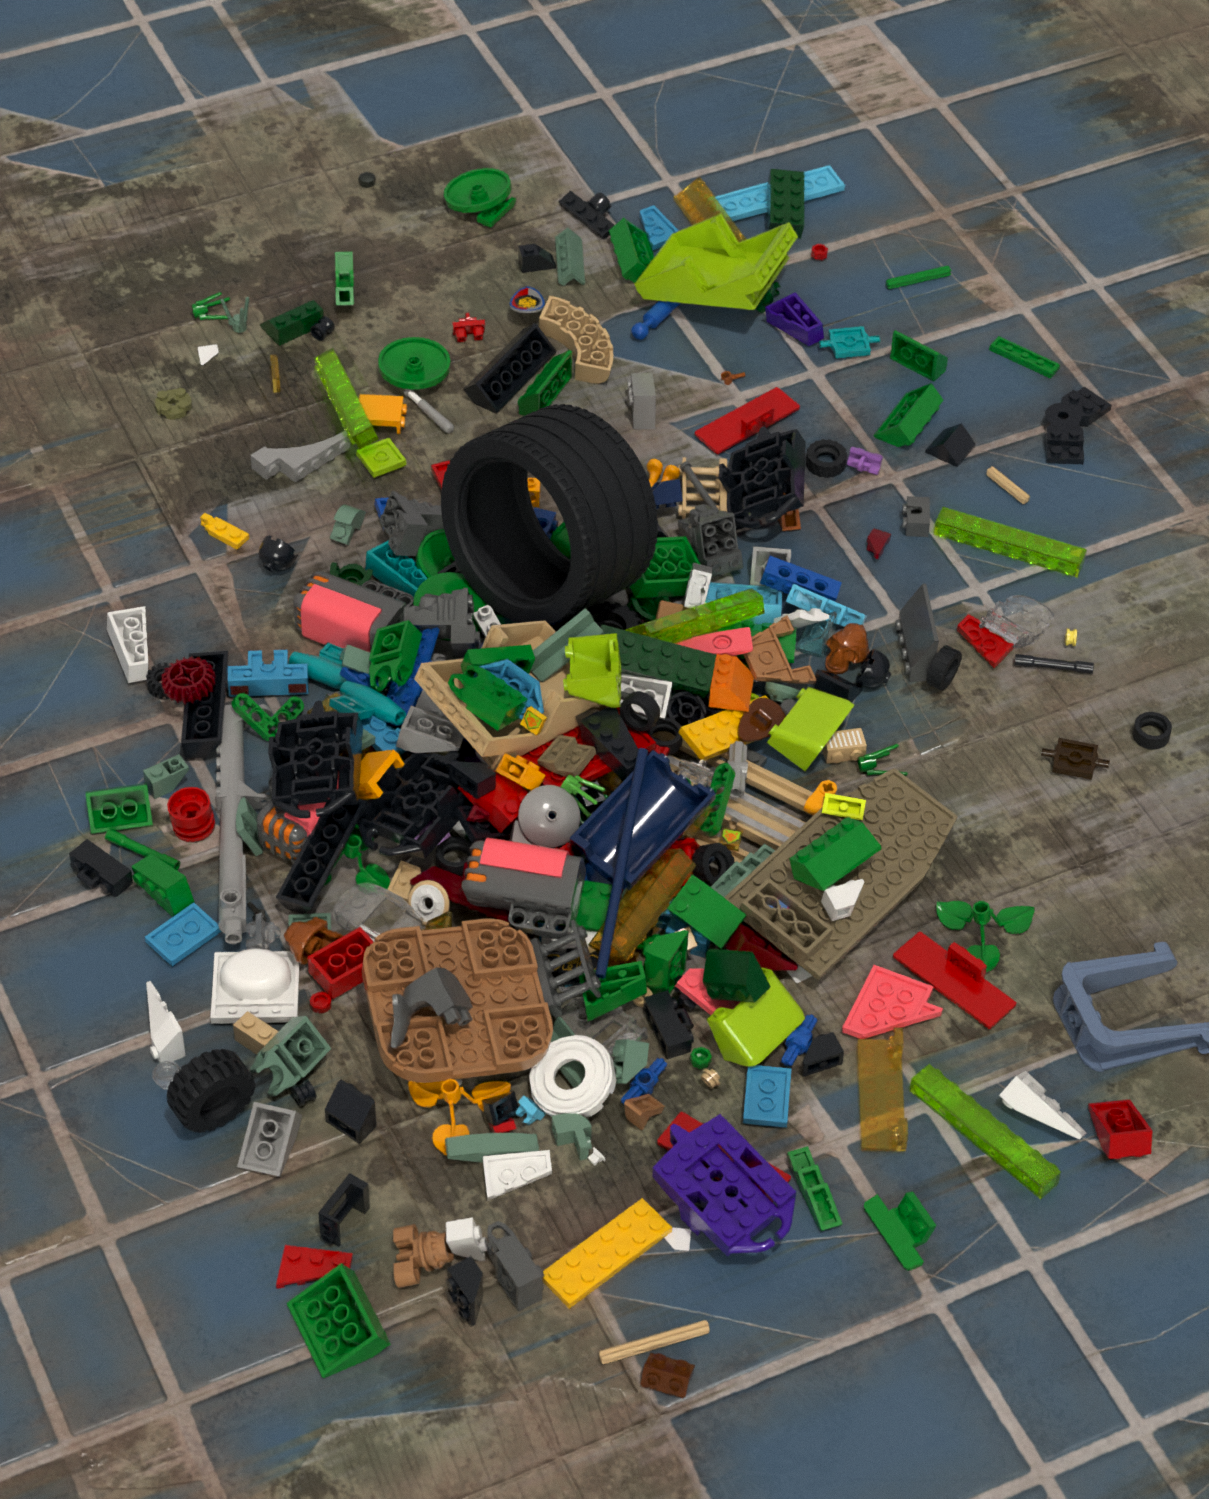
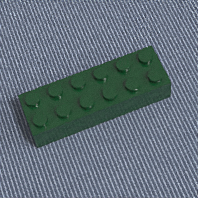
M603 624L600 626L604 634L617 633L621 673L672 682V691H688L703 699L709 693L716 654Z

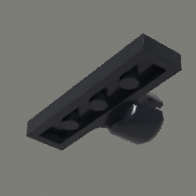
M570 191L558 201L561 207L603 240L610 235L609 230L615 226L603 216L610 210L611 204L609 199L601 192L595 194L589 201H584Z

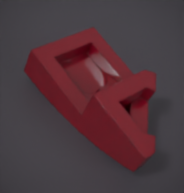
M874 528L867 538L866 550L874 552V558L879 559L883 554L884 547L890 541L891 534Z
M473 805L466 820L469 822H488L490 813L477 805Z

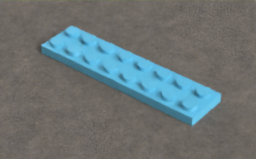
M830 165L804 172V202L845 190V184ZM767 182L709 198L708 205L715 215L722 214L727 223L767 212Z

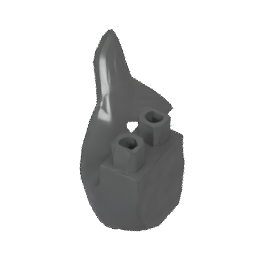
M436 967L409 984L404 989L403 996L401 994L392 995L394 1023L391 1048H397L403 1043L411 1017L423 1007H433L436 1014L443 1016L448 1025L458 1023L459 1026H465L473 1020L469 1013V1010L473 1008L471 1001L454 974L446 968Z

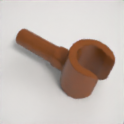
M729 371L721 373V379L724 380L726 385L732 384V380L745 377V372L732 375Z

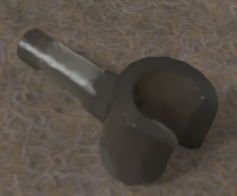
M252 902L247 903V906L254 912L252 916L253 921L261 926L267 921L265 911L257 909Z

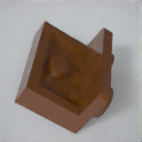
M650 1353L644 1364L640 1385L685 1398L695 1365L689 1364L685 1360L668 1358L660 1353Z

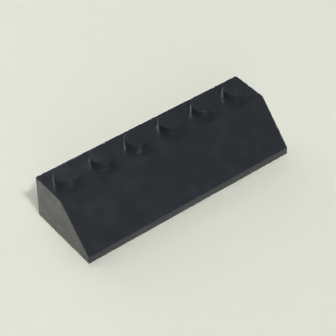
M534 323L523 328L463 390L474 404L497 413L557 351L539 326Z
M228 651L189 653V658L193 656L194 659L200 657L202 660L206 659L208 664H211L216 677L213 692H208V697H202L201 701L195 700L194 703L189 701L184 704L181 745L185 759L206 758L222 743Z
M359 799L358 804L341 806L331 814L319 817L316 826L305 841L276 896L285 909L301 914L312 909L368 803L366 800Z

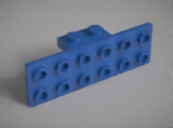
M438 627L420 631L422 637L412 674L407 682L399 687L393 680L391 682L387 697L406 712V716L411 706L416 707L418 698L423 691L414 678L421 663L432 662L430 659L440 629ZM386 722V725L390 727L400 726Z

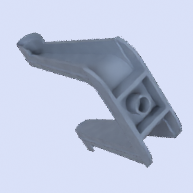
M1167 942L1155 943V952L1073 963L1068 962L1063 967L1061 977L1064 984L1060 985L1054 992V1007L1081 1060L1091 1069L1103 1072L1107 1069L1196 1047L1201 1054L1209 1053V1022L1113 1031L1102 1024L1100 1013L1095 1011L1092 1005V998L1089 994L1167 972L1175 968L1177 960Z

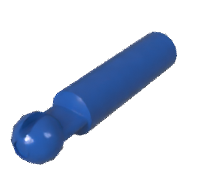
M658 301L644 314L643 323L638 322L632 327L633 337L638 340L647 337L649 333L648 328L655 329L681 303Z

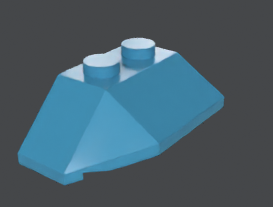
M508 659L479 666L498 678L503 679L506 684L520 691L528 699L520 715L521 720L530 706L540 713H544L540 682Z

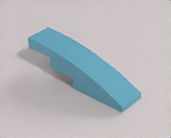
M793 584L786 599V602L806 611H810L813 608L820 609L823 613L829 615L827 620L844 627L849 623L864 625L867 615L795 584Z

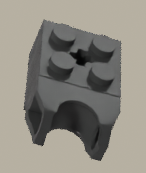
M497 1221L489 1225L487 1232L490 1242L488 1243V1255L495 1267L496 1279L517 1311L519 1312L541 1301L542 1290L544 1289L542 1283L544 1273L541 1267L535 1265L532 1261L533 1258L529 1249L522 1246L514 1232L506 1224ZM496 1228L504 1230L505 1235L500 1239H496L491 1232Z

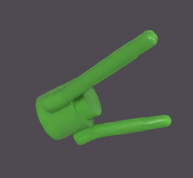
M570 774L562 783L561 788L565 789L575 798L579 809L589 818L591 814L575 796L579 793L594 805H597L598 802L581 790L583 785L580 783L603 792L605 788L582 779L578 775L574 777Z

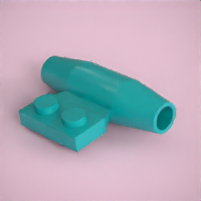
M327 643L320 650L319 656L294 651L289 658L288 664L308 665V678L340 690L341 685L347 681L340 675L343 668V660H340V654L344 648Z
M345 681L340 687L342 696L330 698L329 706L336 709L338 713H358L361 721L373 715L382 721L400 725L406 718V712L390 698L368 686L355 682Z

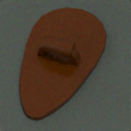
M767 698L754 700L749 705V711H745L738 725V738L744 742H754L769 737L768 733L774 725L779 726L785 719V713L773 700Z

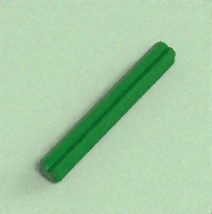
M942 266L886 280V286L888 289L950 276L951 268L949 266Z

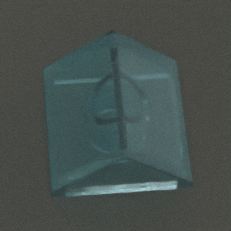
M835 611L828 614L829 619L805 626L795 647L796 651L823 659L828 650L826 643L836 631L837 613Z

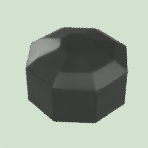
M364 172L360 174L359 184L362 187L369 188L374 186L376 176L373 173Z

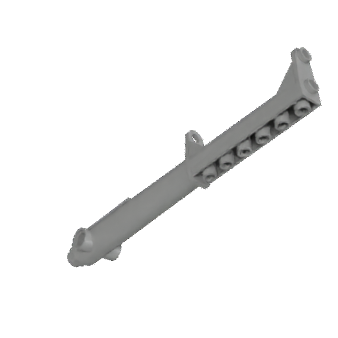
M225 705L222 743L217 747V755L220 754V757L216 758L217 769H220V772H216L217 784H220V787H216L217 809L221 810L218 926L225 933V941L227 943L237 944L242 940V933L246 932V855H243V839L236 829L237 808L243 797L248 800L254 809L264 808L271 800V797L267 794H257L245 784L243 731L250 725L234 711L232 705ZM259 705L269 716H271V709L267 705ZM252 713L254 721L260 720V716L257 713Z

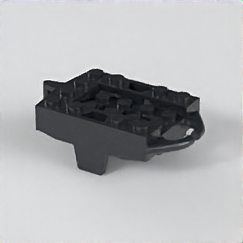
M763 426L759 430L757 439L746 443L745 447L731 453L729 469L723 463L719 465V480L727 492V512L734 513L736 530L762 527L763 524L760 519L753 520L755 517L775 511L772 515L765 517L767 524L778 520L786 512L804 506L806 442L797 429L770 434L767 428ZM784 482L786 483V495H784Z
M316 701L310 714L297 716V719L278 723L276 740L274 736L269 737L268 755L273 768L271 800L277 814L288 813L297 818H310V810H300L298 805L330 802L329 805L316 809L317 817L331 814L341 806L358 804L363 725L358 713L325 712L322 701ZM338 771H339V785H338V789H337V778H338Z
M459 748V751H451L445 756L436 753H413L404 760L405 765L402 768L395 769L393 764H391L377 782L383 794L379 798L367 801L368 803L357 822L362 841L366 847L376 851L378 843L372 841V838L377 839L378 836H381L400 845L394 848L381 846L380 854L399 856L411 853L426 859L459 821L454 813L456 808L473 805L458 789L459 786L449 779V763L452 761L465 762L461 748ZM430 820H432V824L425 830V832L417 840H415L414 838L427 825V823Z

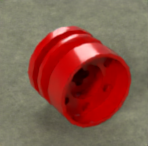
M186 787L174 792L169 798L167 808L174 834L179 839L185 842L201 841L213 832L216 824L209 795L204 790L198 787Z

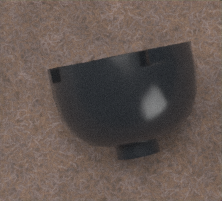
M266 536L259 548V557L264 564L263 567L270 572H273V570L278 572L286 571L294 564L298 554L294 555L295 550L283 540L277 538L274 541L271 539L272 536Z
M873 648V651L869 652L862 663V675L860 673L857 674L855 683L866 688H876L883 682L887 683L892 674L889 672L890 662L887 656Z
M688 691L678 692L669 701L666 717L674 719L682 727L704 719L706 715L705 704L698 695H693Z

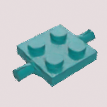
M864 326L829 329L828 336L830 340H820L819 347H830L834 352L835 359L868 356L871 354L869 344L880 343L879 335L868 336Z

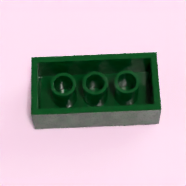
M770 169L767 181V231L790 222L798 239H801L804 229V172Z

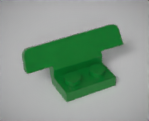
M914 1192L906 1193L898 1207L891 1210L887 1209L878 1194L864 1203L865 1212L903 1268L911 1271L922 1266L924 1261L915 1248L928 1241L937 1225Z

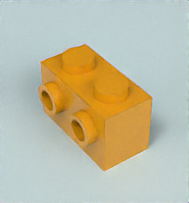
M507 753L504 754L495 770L530 791L539 787L545 777V774L538 771L540 769L539 766L530 761L527 765L528 760L519 755L514 758Z

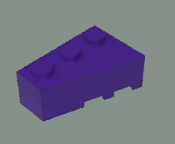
M796 292L765 307L768 323L804 344L810 346L824 339L822 322Z

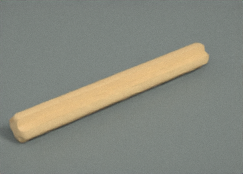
M702 1320L600 1350L599 1359L602 1364L610 1363L708 1334L710 1328L708 1322Z

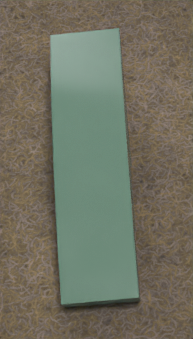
M763 844L755 854L750 852L740 863L736 861L711 888L725 897L775 850Z
M484 1133L445 1139L447 1159L483 1163V1156L539 1151L537 1134Z

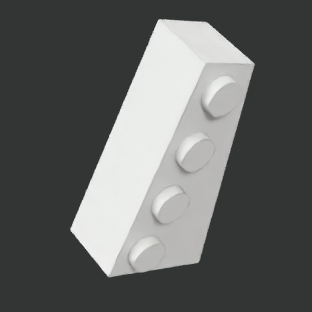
M145 606L107 612V631L128 683L147 680L148 648Z

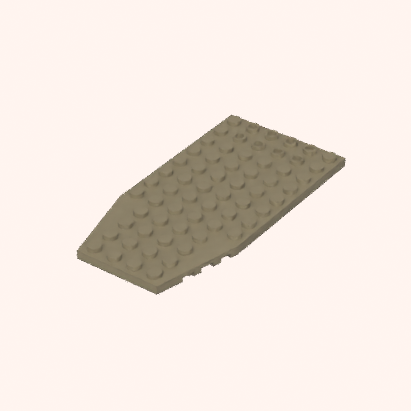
M895 768L874 778L868 784L864 783L858 786V789L842 795L866 800L863 820L857 821L862 822L882 847L880 851L833 884L839 886L850 880L863 879L864 884L851 916L831 921L821 902L824 891L797 881L793 877L789 858L845 819V817L823 814L822 808L724 897L747 915L743 920L818 981L923 881L958 818L952 811ZM779 900H780L782 903H784L786 906H788L789 908H784V907L781 908V905L779 904Z

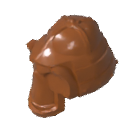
M849 623L828 639L826 645L831 649V652L826 657L825 668L827 671L837 675L848 671L850 661L853 664H857L865 660L869 654L866 630L862 624Z
M313 917L312 920L306 922H293L284 933V938L296 961L300 964H308L307 957L343 937V935L328 930L327 921Z

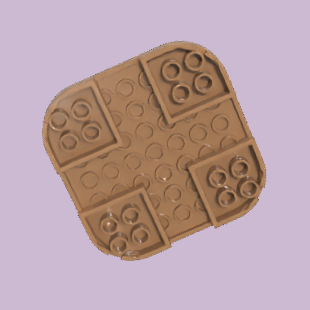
M477 919L462 921L461 926L422 931L420 926L397 928L386 931L375 938L374 942L367 947L364 953L362 977L378 1051L388 1069L403 1079L416 1083H430L448 1079L523 1071L535 1066L545 1057L551 1043L553 1023L548 1003L543 998L537 974L538 965L534 949L524 932L510 927L506 921ZM436 967L446 968L454 974L471 1001L473 1008L469 1010V1013L473 1020L465 1026H459L458 1023L448 1025L445 1018L438 1016L433 1007H423L411 1017L403 1043L397 1048H391L394 1023L392 995L401 994L403 996L404 989L409 984Z

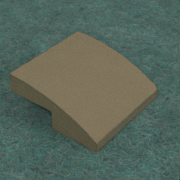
M558 735L537 762L544 768L561 776L567 777L571 774L575 777L581 773L595 756L596 750L593 746L577 744L575 737Z

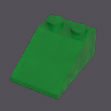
M691 875L667 908L672 916L721 950L747 916L694 875Z

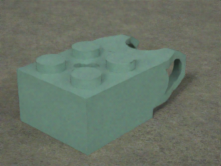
M307 1016L292 1017L258 1052L250 1071L253 1074L269 1068L273 1073V1080L267 1093L270 1097L277 1096L284 1089L294 1086L301 1078H304L331 1050V1047Z

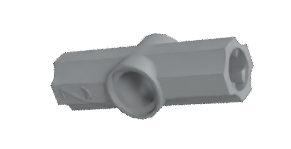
M740 741L730 744L729 760L727 761L735 770V778L730 797L733 799H739V797L744 796L745 780L747 779V745Z

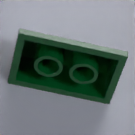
M312 300L261 323L260 327L278 346H281L309 333L311 326L318 323V320L324 316L323 309Z
M709 949L707 951L703 984L711 999L755 1003L771 987L753 952Z

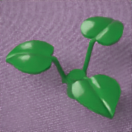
M356 824L337 862L343 854L350 859L357 857L359 869L361 870L355 878L358 888L366 893L387 892L391 882L386 871L376 864H369L366 868L362 865V854L360 851H365L369 848L362 841L358 825ZM331 874L329 875V877H328L327 881L325 882L324 886L327 885V884L331 881V879H332Z
M937 901L936 904L938 918L942 925L948 929L960 930L965 927L966 922L970 923L973 917L974 921L980 925L981 946H970L967 951L987 965L986 972L991 971L997 966L1000 960V952L995 945L985 946L984 925L992 917L998 926H1004L1006 932L1020 934L1029 929L1035 912V908L1031 906H1014L1002 909L996 917L993 909H990V905L985 901L976 902L973 905V909L971 905L963 901Z

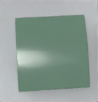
M243 797L237 808L236 829L255 856L263 853L258 837L256 821L258 814L248 800Z

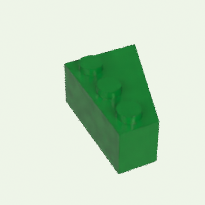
M531 645L468 649L461 663V669L464 673L468 665L479 667L508 659L529 674L534 664L535 656ZM469 670V675L471 678H473L475 675L474 670Z
M153 854L148 855L131 866L134 873L132 877L135 883L141 886L171 917H174L189 905L195 903L186 876Z
M642 961L607 967L606 978H599L601 982V987H599L601 997L597 998L591 990L582 993L587 1021L589 1022L647 993ZM585 973L579 976L580 984L587 982Z

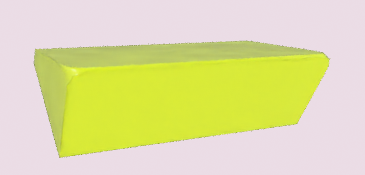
M825 793L822 813L845 818L850 817L862 821L866 800Z

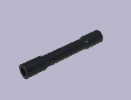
M1015 654L1014 661L1015 666L1042 667L1093 674L1094 668L1093 662L1066 661Z

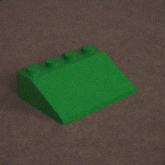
M686 536L657 538L656 549L653 553V559L650 561V566L630 588L635 598L685 596L692 564H700Z
M342 1263L287 1302V1306L323 1378L371 1359L391 1345L355 1272Z

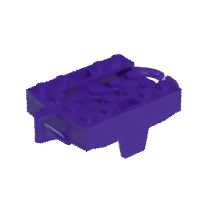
M721 1114L690 1133L677 1124L671 1125L670 1142L673 1147L653 1166L652 1178L677 1204L682 1221L697 1236L703 1232L728 1257L732 1253H759L772 1248L775 1243L771 1238L761 1243L754 1242L751 1239L776 1218H780L782 1222L781 1228L775 1233L777 1238L782 1240L788 1234L793 1220L796 1191ZM718 1144L731 1156L733 1161L718 1147ZM714 1177H718L721 1179V1181L715 1182L711 1179ZM753 1182H756L764 1190V1192L777 1204V1207ZM734 1193L737 1196L731 1198L728 1197L726 1194ZM742 1201H743L748 1207L744 1208V1207L742 1206ZM699 1202L704 1211L701 1212L694 1203Z

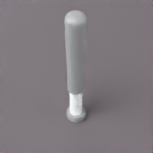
M404 390V395L408 398L410 397L445 433L453 432L454 425L427 401L421 399L414 390Z

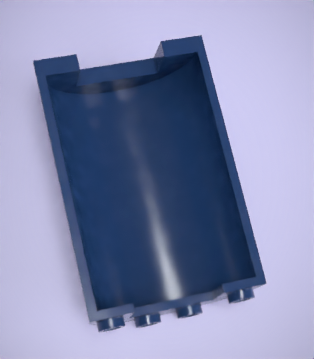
M654 750L647 756L623 890L626 888L631 890L715 800L716 793L711 787H705L700 783L692 786L683 775H677L671 770L670 760L663 753L658 754ZM634 771L570 837V841L579 854L582 855L584 853L588 863L611 883H613Z

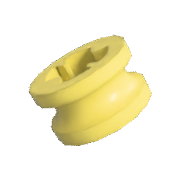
M1067 628L1065 646L1069 644L1075 646L1077 629L1070 631Z

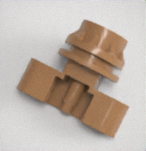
M415 1224L394 1228L393 1242L399 1248V1254L396 1255V1259L400 1262L394 1263V1279L398 1288L419 1284L421 1267H424L427 1272H431L434 1269L442 1268L446 1263L452 1262L454 1259V1254L446 1242V1232L429 1231L427 1233L424 1231L419 1234Z

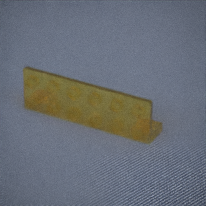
M700 176L674 196L673 199L692 225L722 214L738 242L746 240V237L738 229Z
M894 1027L893 1036H889V1040L859 1039L857 1043L862 1150L906 1152L908 1123L907 1118L904 1116L902 1074L903 1028Z

